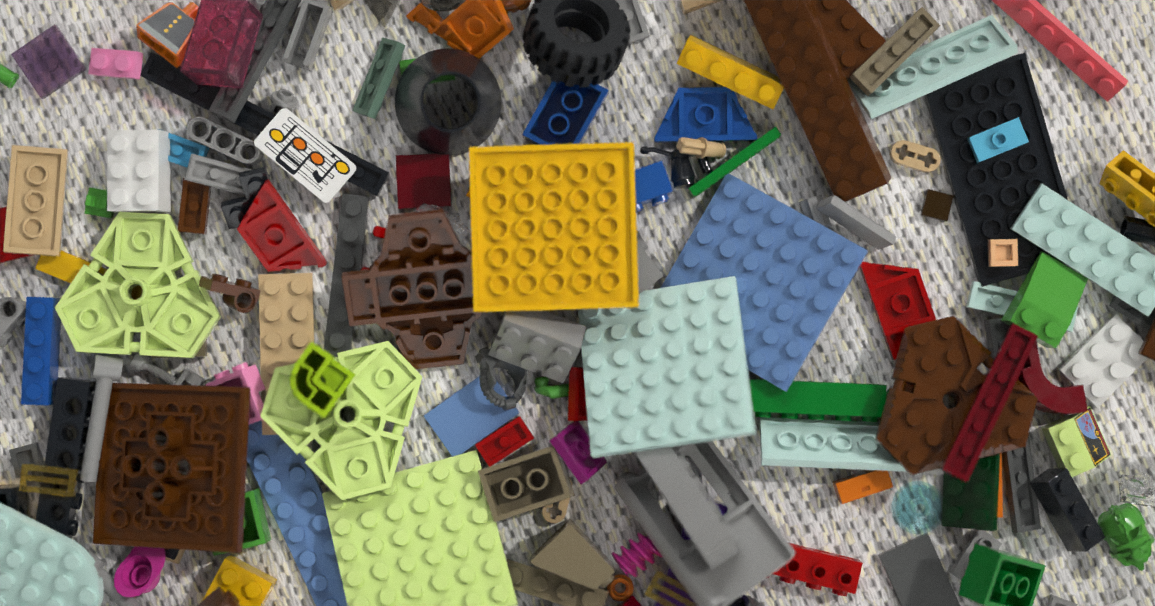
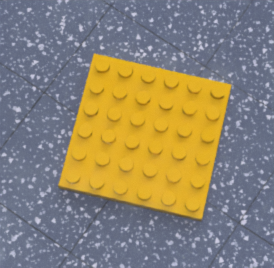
M634 142L469 147L474 312L639 307Z

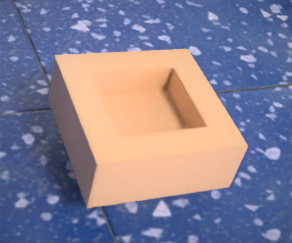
M1017 239L988 240L989 267L1018 266Z

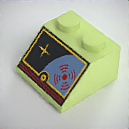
M1090 406L1087 407L1088 411L1069 414L1041 427L1058 468H1067L1072 477L1095 468L1111 456Z

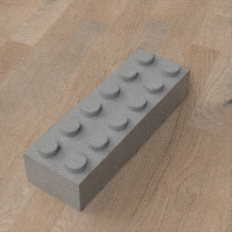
M676 446L635 452L712 570L739 552L735 544L739 539L735 535L734 530L726 519L722 521L724 517L716 503L708 495L705 487Z

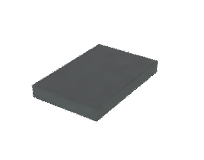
M928 533L878 554L901 606H960Z

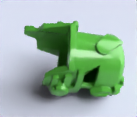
M1129 503L1120 506L1111 505L1108 508L1109 510L1103 512L1098 518V525L1105 535L1104 541H1107L1110 548L1109 555L1112 558H1116L1124 566L1133 565L1140 571H1143L1144 563L1151 556V545L1155 541L1154 536L1148 532L1145 526L1146 522L1137 507Z

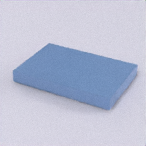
M479 377L424 415V418L452 457L463 454L520 413L517 408L505 411L502 407L495 406L494 403L491 404L490 400H487V397L481 391ZM496 380L497 383L493 388L495 392L501 396H505V400L509 399L508 395L505 393L501 385Z

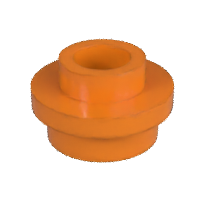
M624 574L614 575L615 578L607 585L609 596L616 601H625L633 593V582ZM617 583L625 585L623 592L616 591L615 586Z

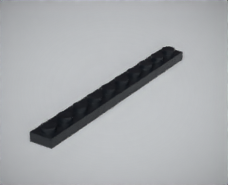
M151 52L141 71V77L208 111L221 88L181 66L176 68L166 59ZM247 100L234 124L258 136L276 115ZM328 142L356 165V171L348 179V182L378 197L390 173Z

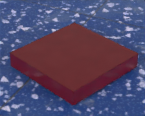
M449 154L396 155L398 209L452 207Z

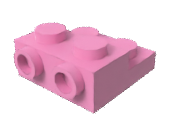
M247 362L232 367L233 373L230 374L229 369L215 374L214 381L205 384L206 386L250 387L249 425L263 420L260 416L264 404L259 392L265 390V386L256 364L248 366Z

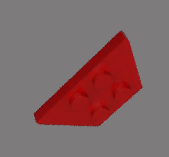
M269 179L266 180L238 225V232L268 272L281 271L285 268L290 270L302 269V266L312 265L324 267L327 264L326 259Z
M862 262L860 270L890 356L892 360H896L904 328L936 320L919 269Z

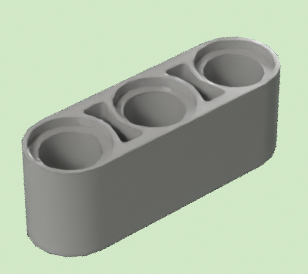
M195 117L187 125V133L193 140L239 162L255 166L263 159L264 153L254 145V141L208 119ZM200 124H206L207 133L202 137H198L196 134L197 127ZM225 135H230L232 140L230 146L222 148L220 146L221 138ZM253 146L256 154L251 160H246L244 151L246 148Z

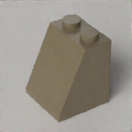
M571 519L565 522L531 555L530 562L534 566L594 590L599 586L605 588L615 578L613 576L615 572L614 564Z

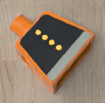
M168 2L136 25L137 38L178 68L200 36V24L196 19L202 14V11L193 2H190L183 9H180L173 2Z

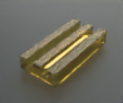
M24 463L21 469L19 491L75 497L76 491L74 490L75 486H77L76 475H78V469ZM28 470L69 475V479L28 475ZM27 481L62 484L68 485V490L29 486L26 483Z
M659 570L654 574L644 593L647 597L664 606L678 605L652 592L654 588L687 606H697L689 599L657 583L660 578L688 593L681 582Z

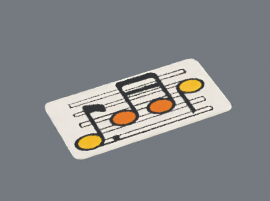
M287 108L281 109L254 140V145L324 203H328L356 171L354 163Z

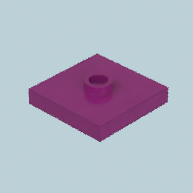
M579 421L571 422L549 440L580 485L588 481L607 463L605 457L593 458L591 456L589 435Z

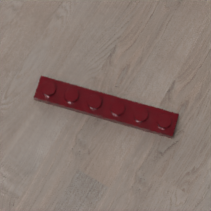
M1014 323L1010 325L940 469L941 471L963 482H968L1038 335Z

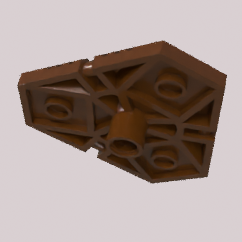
M955 316L906 327L903 330L891 376L894 384L887 391L875 440L910 475L942 467L994 360L990 356L991 352ZM981 363L988 369L984 375L977 369ZM1018 379L979 458L1026 447L1037 397ZM905 383L913 385L911 393L903 391ZM944 395L953 397L955 401L953 409L944 406Z

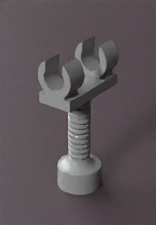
M139 353L135 355L129 366L138 373L142 370L149 372L156 378L158 377L162 382L167 383V385H183L186 381L191 385L201 386L205 380L188 368L184 369L178 379L151 363L150 356H141Z

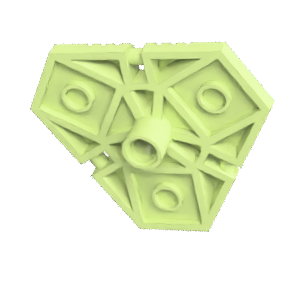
M119 212L90 254L94 258L89 266L85 264L82 266L55 306L76 352L131 355L132 352H136L141 356L194 358L220 320L221 315L209 291L199 286L201 275L198 270H194L191 264L194 261L172 216L169 214ZM103 264L109 267L104 276L98 272ZM182 269L185 276L178 279L175 272ZM140 285L143 291L139 299L134 300L131 294L132 290ZM134 333H141L140 342H134Z
M389 341L337 353V356L333 359L356 375L325 419L301 404L293 395L290 387V374L295 363L275 368L260 416L296 454L300 453L306 461L304 463L340 500L391 488L405 439L402 436L404 427L409 425L422 380L420 373ZM343 407L353 409L355 416L351 422L341 420L339 413ZM386 421L394 423L392 433L383 431ZM313 439L321 446L315 453L307 446Z

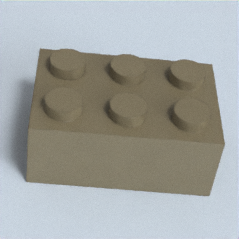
M553 446L478 470L494 523L575 496L564 461Z

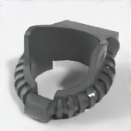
M488 347L480 349L475 358L480 365L479 381L483 395L487 397V400H490L491 404L494 403L495 406L498 405V407H502L505 411L516 408V403L519 402L525 392V379L528 371L489 356L490 349ZM493 368L506 369L513 379L515 391L511 398L505 400V396L499 395L493 389L497 383Z

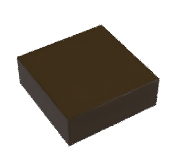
M927 189L920 215L947 222L954 196Z

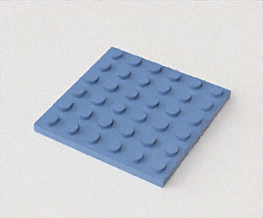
M728 173L718 187L661 288L735 276L737 279L748 370L787 392L866 257L868 250Z

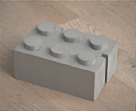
M544 310L504 311L494 334L488 355L534 373L540 370L542 371V376L564 383L581 349L586 326Z

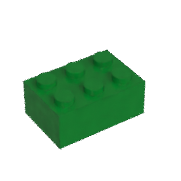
M975 543L969 555L965 574L960 581L958 595L983 606H1033L1046 565L1017 554Z

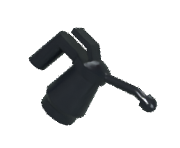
M647 146L640 148L641 154L655 152L669 156V160H671V182L675 189L691 187L695 184L694 179L696 176L689 157H695V155L683 154L677 149L670 152L654 147L648 148ZM707 157L703 159L697 158L702 174L713 171Z

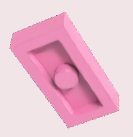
M92 48L88 74L140 80L143 53L138 51Z

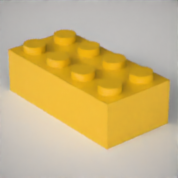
M229 555L223 560L203 600L220 586L225 592L230 589L240 600L238 603L241 606H264L277 579Z

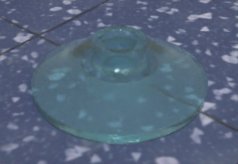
M909 482L903 485L893 498V517L896 523L909 533H928L934 530L942 521L943 497L936 487L927 482ZM918 504L924 505L922 513H917L915 510Z

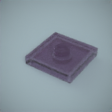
M55 24L11 54L42 99H45L87 70L64 34Z

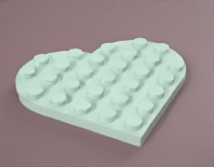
M0 503V606H101L104 596L103 579L99 577L94 566L95 560L90 553L69 537Z

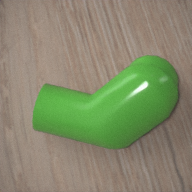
M537 377L534 379V390L537 394L551 399L569 396V383L549 385L548 377Z

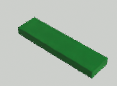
M774 127L687 190L691 197L696 198L728 173H731L781 136L778 128Z

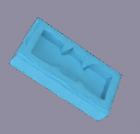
M1019 117L967 138L977 163L1029 142Z

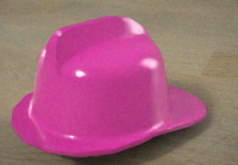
M135 546L116 570L114 586L117 592L124 597L132 598L155 589L159 583L160 572L165 563V548Z

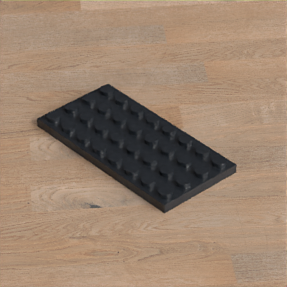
M1021 53L924 95L976 277L982 287L1028 274L1041 251L1050 255L1010 229L1038 186L1043 184L1067 199L1025 53ZM1019 117L1029 142L977 163L967 138ZM1017 239L1018 266L989 267L988 240Z

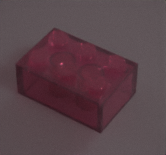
M201 0L180 71L198 85L242 88L263 14L248 0Z

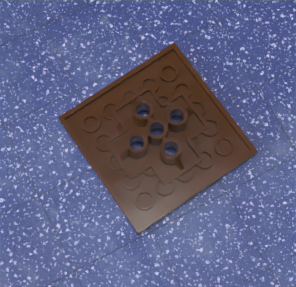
M112 383L96 480L93 544L241 553L243 547L250 387Z

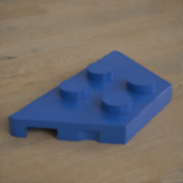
M726 87L678 88L654 138V143L678 142L681 137L691 139L704 137L707 141L712 142L756 141L757 134L749 123L747 115L738 102V98L733 90Z

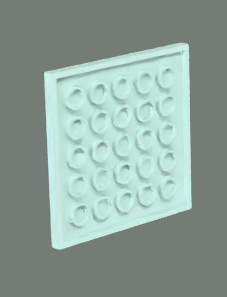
M735 276L645 290L639 294V307L578 309L579 324L586 326L581 350L590 449L593 458L756 435L737 279Z

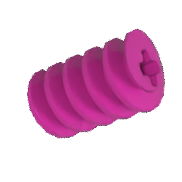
M639 532L637 533L638 543L632 539L628 540L630 549L620 546L621 556L614 552L611 553L614 560L627 576L631 574L637 577V567L643 571L647 570L645 561L654 564L655 558L653 554L662 558V555L650 538Z

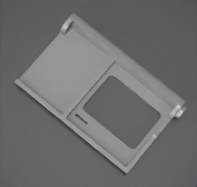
M713 441L676 446L684 457H689L693 460L724 502L728 511L723 515L724 519L722 521L725 519L728 521L739 539L735 543L739 552L713 570L693 540H684L647 489V485L653 481L647 470L644 468L637 474L629 472L621 474L616 480V492L697 606H728L788 563L795 555L794 549Z

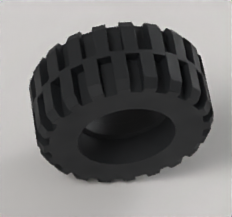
M535 0L523 30L524 51L527 55L529 54L528 59L532 65H537V70L545 76L547 74L551 77L550 80L556 83L560 81L569 87L579 85V88L589 87L590 83L593 86L603 83V80L609 79L618 69L629 44L631 30L627 16L623 9H619L620 5L616 0ZM572 27L579 29L589 35L594 43L574 41L565 36L558 28Z

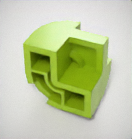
M311 341L292 369L290 387L293 395L301 404L325 419L356 374L335 361L332 355Z

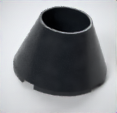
M437 49L419 56L405 69L399 79L395 92V111L402 130L417 146L434 154L459 155L469 152V147H478L491 135L497 125L501 112V93L494 74L479 58L458 49ZM449 75L462 79L469 85L474 95L475 103L472 115L463 125L453 129H444L435 125L427 117L423 107V96L427 86L431 81L440 76Z

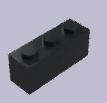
M1048 468L1029 482L1067 551L1087 552L1105 538L1067 468Z

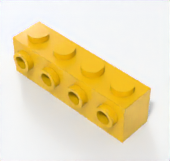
M1123 150L1106 165L1099 184L1108 193L1115 195L1123 201L1128 208L1144 217L1149 224L1155 226V173Z

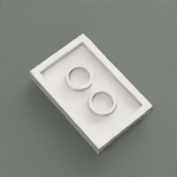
M1113 314L1058 371L1072 385H1083L1085 398L1095 408H1099L1147 359L1138 354L1144 341L1117 314Z

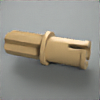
M681 137L678 140V144H676V149L680 153L695 155L699 159L704 157L720 159L726 153L724 143L707 141L704 137L698 139Z

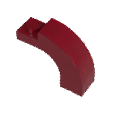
M1036 340L1017 378L1037 397L1035 409L1051 414H1074L1088 411L1083 385L1058 387L1045 377L1041 368Z

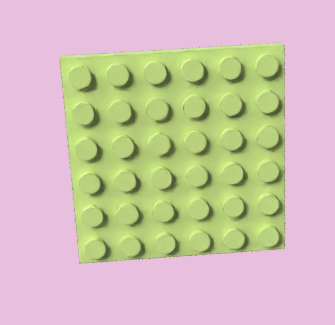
M477 450L396 472L391 488L340 500L333 491L322 493L348 606H518L496 522L494 523L478 474V470H481L482 466Z

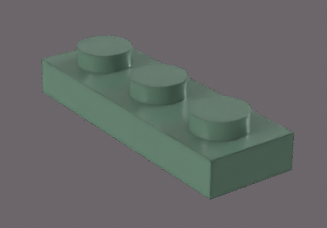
M382 37L353 107V112L376 119L406 45Z

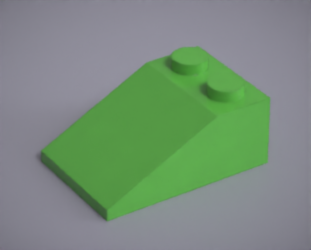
M1041 251L1001 321L1009 326L1014 323L1038 335L1037 343L1046 348H1057L1070 326L1088 278Z

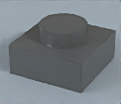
M38 442L9 450L16 476L44 468Z

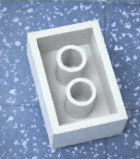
M159 129L107 130V211L117 213L171 212V162L168 161V155L170 156L168 133L170 132Z

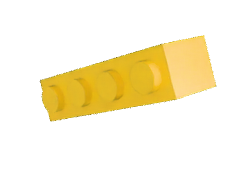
M691 34L676 63L771 109H774L784 89L779 76Z

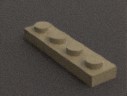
M921 7L849 78L867 96L871 95L941 25Z
M507 559L514 590L563 606H605L609 591L600 588L594 590L559 575Z

